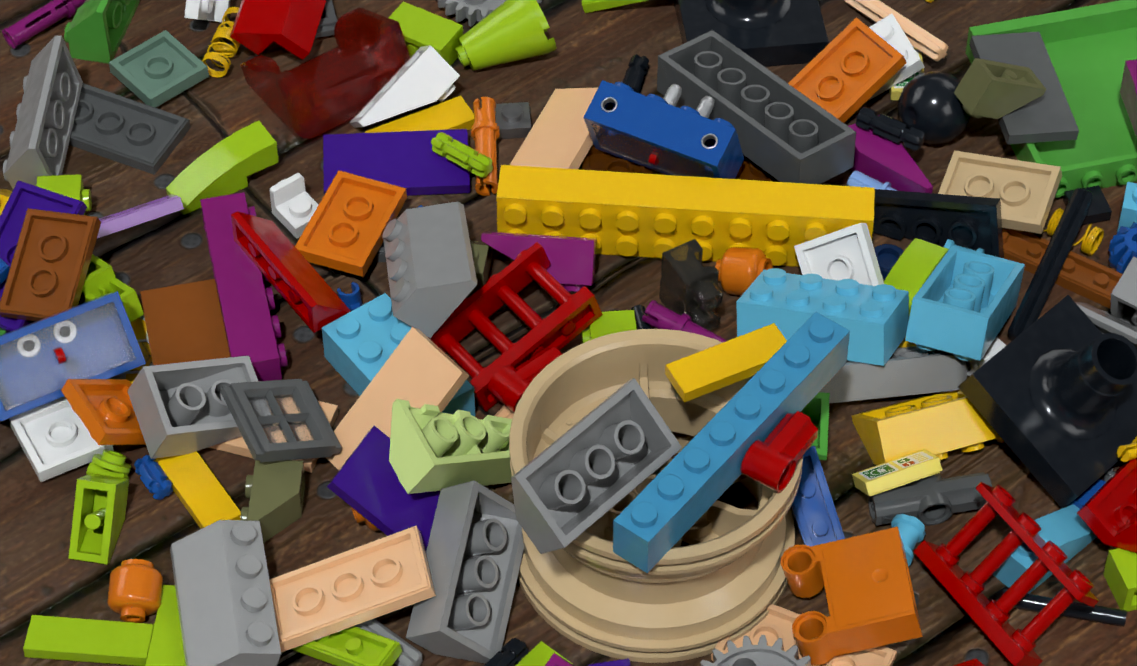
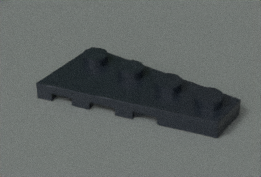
M875 189L874 233L901 240L903 237L911 240L918 238L944 247L947 239H950L956 245L975 251L978 248L985 249L984 254L1004 258L1000 198Z

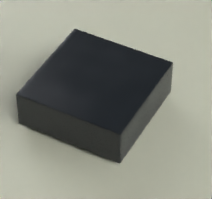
M1100 186L1082 188L1089 190L1093 194V202L1082 225L1110 220L1112 210ZM1074 190L1064 192L1063 201L1065 206H1067Z

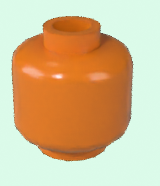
M731 247L725 251L722 259L717 260L715 278L721 282L725 293L742 296L763 270L772 269L773 264L771 259L767 258L765 253L759 248Z
M127 559L122 561L121 566L114 568L110 573L107 602L109 608L113 612L120 614V619L125 622H144L145 617L155 614L161 605L162 574L154 568L152 562L147 560Z

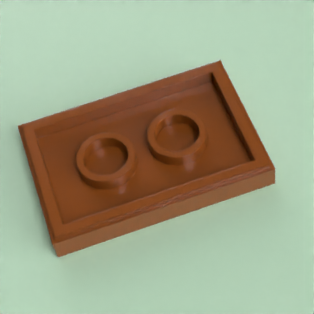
M27 208L0 300V315L7 318L39 321L78 306L101 225L99 218Z
M215 279L140 291L153 365L230 357Z

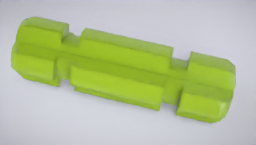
M439 132L436 137L432 138V151L471 171V173L480 178H486L488 173L492 172L491 158L482 153L478 154V151L443 132Z

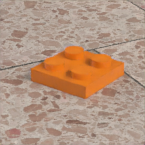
M68 379L61 391L98 445L146 444L127 392L131 386L128 379Z

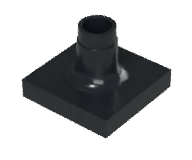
M673 0L682 44L713 30L764 67L809 63L829 44L818 0Z
M1069 295L1064 297L958 386L1061 508H1064L1078 498L1122 458H1118V447L1132 443L1137 436V348L1122 335L1116 333L1102 334Z

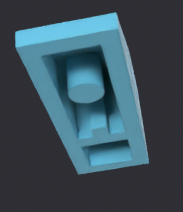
M1074 504L1035 519L1041 527V530L1038 532L1039 536L1046 543L1049 540L1052 541L1066 554L1065 564L1097 538L1095 533L1077 514L1080 508ZM1023 542L993 573V576L1010 588L1038 557ZM1049 570L1027 594L1035 590L1053 573Z

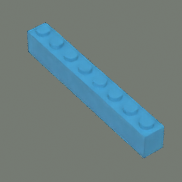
M815 312L613 520V552L648 573L742 474L740 470L741 464L750 446L758 439L764 442L787 413L801 412L846 364L850 331L820 313Z

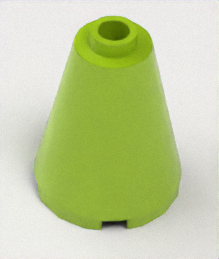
M506 0L458 38L460 46L456 47L455 51L462 66L466 67L469 65L474 71L549 54L557 48L554 37L548 40L544 33L550 27L537 0Z

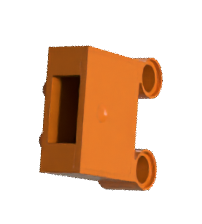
M898 527L811 547L804 544L794 545L783 553L781 566L789 588L795 596L810 598L817 595L825 586L830 616L826 617L817 611H807L800 614L792 624V632L802 657L809 655L811 657V665L825 664L835 656L923 637L906 552Z

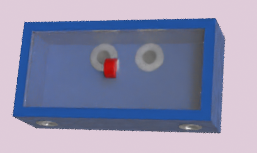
M602 80L583 117L596 149L666 175L735 179L744 161L736 128L730 122L721 118L708 119L714 108L715 100L710 96L703 97L696 110L688 106L675 107L682 94V88L677 84H672L664 98H661L655 94H648L647 96L634 92L630 86L621 82L612 84Z
M118 291L0 335V422L64 397L61 389L68 379H109L146 364Z

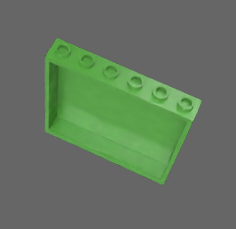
M1119 0L969 27L966 55L971 64L974 60L969 45L971 36L1040 32L1078 126L1077 140L1010 145L1020 161L1061 167L1062 178L1055 198L1064 196L1065 191L1098 185L1100 188L1127 185V182H1137V137L1120 95L1125 61L1137 60V0Z

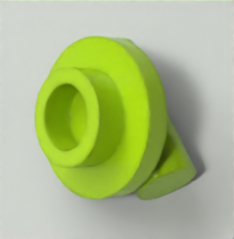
M104 449L102 455H93L86 475L93 473L129 479L128 474L130 473L131 465L125 462V455Z

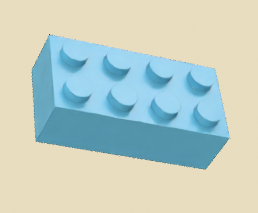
M952 245L913 297L905 341L915 343L917 347L923 350H941L953 353L960 360L981 361L1017 305L1025 264Z
M779 268L763 270L736 302L737 337L775 323L788 341L815 312H818L850 331L848 361L884 366L906 336L909 321V291L899 290L887 284L877 286L859 284L853 279L838 281L824 279L818 274H791Z
M384 293L322 327L324 357L360 396L412 327L393 316L391 298ZM468 380L464 382L442 411L443 413L454 414L457 410L470 411L471 415L475 416L474 387Z

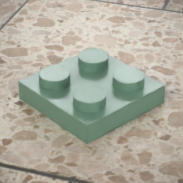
M166 30L109 62L110 73L146 105L155 108L209 77L208 66Z

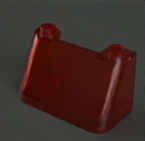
M358 7L338 19L334 29L338 47L282 73L276 61L268 56H257L240 65L248 85L292 133L301 138H314L353 119L410 59L398 21Z

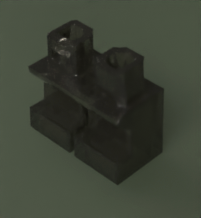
M693 239L662 253V277L660 280L659 299L666 308L679 315L685 313L692 317V322L712 331L720 326L721 319L715 311V308L722 303L723 293L718 288L719 270L712 266H702L703 249L696 239Z

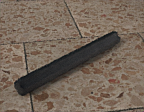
M1077 188L1073 191L1008 329L1009 340L1013 341L1038 320L1093 202V194L1089 190Z

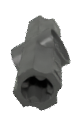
M985 472L942 479V476L938 473L871 497L868 496L871 521L875 525L891 523L893 517L897 514H906L916 517L924 525L940 524L949 519L952 513L980 509L987 501L975 488L980 482L992 487L990 477Z

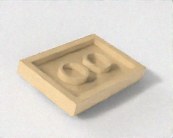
M954 150L938 194L1000 198L1002 228L1042 234L1062 178V171L1060 166Z

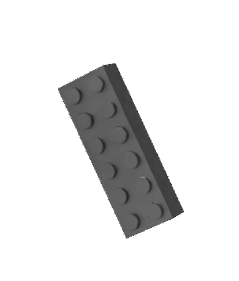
M709 31L658 55L657 91L665 96L668 88L672 84H677L682 88V94L676 105L680 108L681 106H688L695 110L703 97H712L715 103L708 119L721 118L730 122L736 128L743 155L778 181L821 184L853 167L856 132L715 31Z

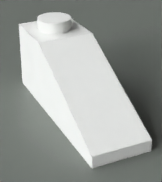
M431 45L420 47L349 123L354 128L365 127L437 100L441 102L455 90L456 86L453 83L460 75Z

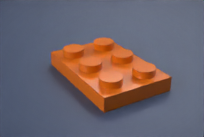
M856 17L788 84L845 123L907 62L902 54Z
M338 170L295 247L310 263L364 277L384 241L383 232L385 227L392 219L397 218L407 199L406 188Z

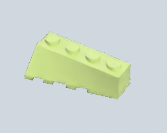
M396 399L392 404L389 462L407 494L441 491L443 488L470 481H476L483 486L512 483L509 434L512 419L487 415L484 419H477L471 415L470 411L457 410L454 414L440 412L439 407L435 405L424 404L421 408H414L410 406L409 401Z

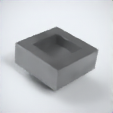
M529 102L496 104V123L500 128L498 139L527 137L531 130Z

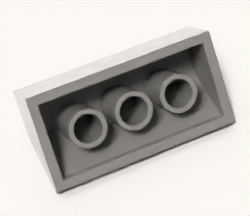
M62 35L54 36L31 61L29 74L23 80L24 94L22 103L17 105L15 131H12L10 134L9 157L3 163L4 179L9 181L12 189H14L18 180L36 186L37 176L62 175L83 81Z
M460 202L405 209L397 220L392 219L387 224L383 232L393 316L407 325L419 329L429 338L433 336L477 285L464 205Z
M635 378L626 382L511 477L516 519L540 554L568 546L682 449V446Z
M476 481L441 489L426 550L436 596L413 605L406 634L408 640L436 655L484 664L498 651H502L524 551L522 527L516 519L514 504Z
M218 520L172 543L170 553L186 666H277L281 656V648L260 521Z

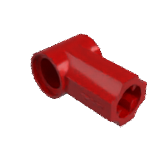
M554 346L552 348L546 347L516 368L512 365L501 367L489 381V392L514 413L520 398L532 380L562 353Z
M802 412L787 413L764 442L758 439L750 446L743 458L740 468L741 473L778 493L782 492L792 479L797 462L817 439L818 428L812 423L810 417Z

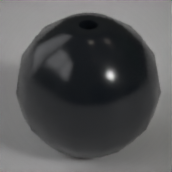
M943 71L920 73L903 88L898 101L899 120L908 124V129L913 126L924 131L925 144L933 145L952 141L966 129L971 117L963 110V104L954 94L960 80L952 74Z

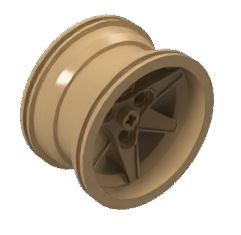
M668 329L629 330L589 340L553 360L532 380L516 406L509 434L511 475L513 476L630 379H636L683 449L752 377L684 403L665 375V365L723 342L700 334ZM803 456L797 462L796 470L789 484L780 493L741 474L733 484L740 482L750 491L759 503L758 510L740 509L716 500L663 558L646 573L613 552V520L672 461L671 457L565 548L540 554L522 528L524 551L518 573L519 584L535 611L551 627L574 643L593 652L612 658L629 659L630 661L644 663L684 661L711 654L719 640L731 635L729 640L733 642L758 625L769 614V610L766 608L770 604L777 605L788 583L781 566V557L789 547L795 544L794 520L790 507L798 492ZM682 541L691 544L690 546L681 547Z

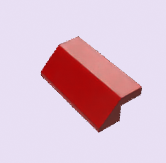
M242 0L230 37L257 55L262 53L274 41L303 60L311 52L326 0Z
M238 211L231 214L234 241L313 333L351 312L273 221Z
M1137 458L1126 462L1077 512L1103 544L1137 553Z

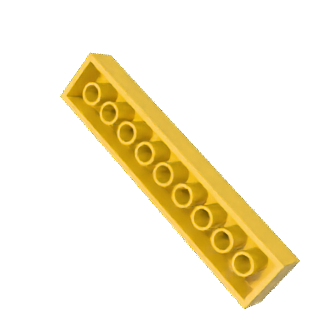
M501 165L496 197L497 232L597 238L596 254L717 262L718 259H722L725 251L731 247L759 248L765 253L767 258L771 259L773 266L800 267L794 248L795 245L858 223H867L872 240L875 188Z

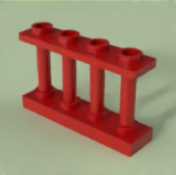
M538 242L529 249L520 252L512 263L501 272L491 276L486 284L472 296L465 298L433 336L429 338L443 352H447L473 378L469 383L474 387L475 401L485 412L499 401L488 390L489 381L497 370L505 365H512L516 368L546 347L552 348L554 346L561 350L603 315L594 294L584 286L575 294H571L546 270L550 267L551 263L544 248ZM533 280L561 305L543 319L517 294ZM504 304L531 329L516 343H513L488 319L489 316ZM475 328L502 353L501 356L487 367H483L459 343L460 340Z
M980 482L975 489L987 502L947 544L942 543L940 546L923 540L913 552L1013 666H1038L1042 659L1033 649L1036 647L1035 641L1075 599L1091 607H1094L1099 600L1090 591L1094 587L1092 582L1079 570L1075 569L1072 572L1064 563L1067 559L1066 554L1050 540L1046 543L1039 536L1038 532L1041 530V527L1028 514L1023 512L1020 515L1012 506L1016 500L1006 489L1000 485L993 488ZM999 514L1012 530L972 572L966 571L964 573L957 565L960 560L959 554ZM1025 542L1038 558L997 601L993 599L989 601L982 593L985 589L983 584ZM1050 570L1064 587L1023 630L1019 628L1015 630L1007 621L1010 618L1009 612Z

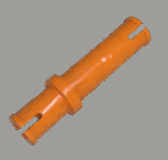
M481 97L482 108H480V100L478 98L473 102L474 124L471 127L472 138L474 137L475 150L478 151V154L482 153L492 159L493 170L491 173H488L486 178H480L476 175L475 190L480 195L490 196V185L493 194H496L498 189L496 140L499 138L500 128L496 123L495 100L490 97Z

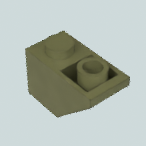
M255 460L253 475H247L245 496L246 499H250L249 507H242L240 520L260 521L263 543L302 517L306 490L304 462L285 460L260 463L259 460Z

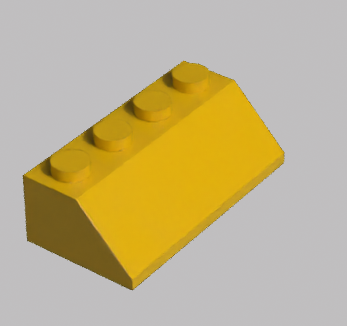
M961 390L938 392L851 415L853 424L875 465H880L924 449L938 456L940 460L948 458V451L961 448V452L980 450L985 447V441L996 438L997 442H1004Z

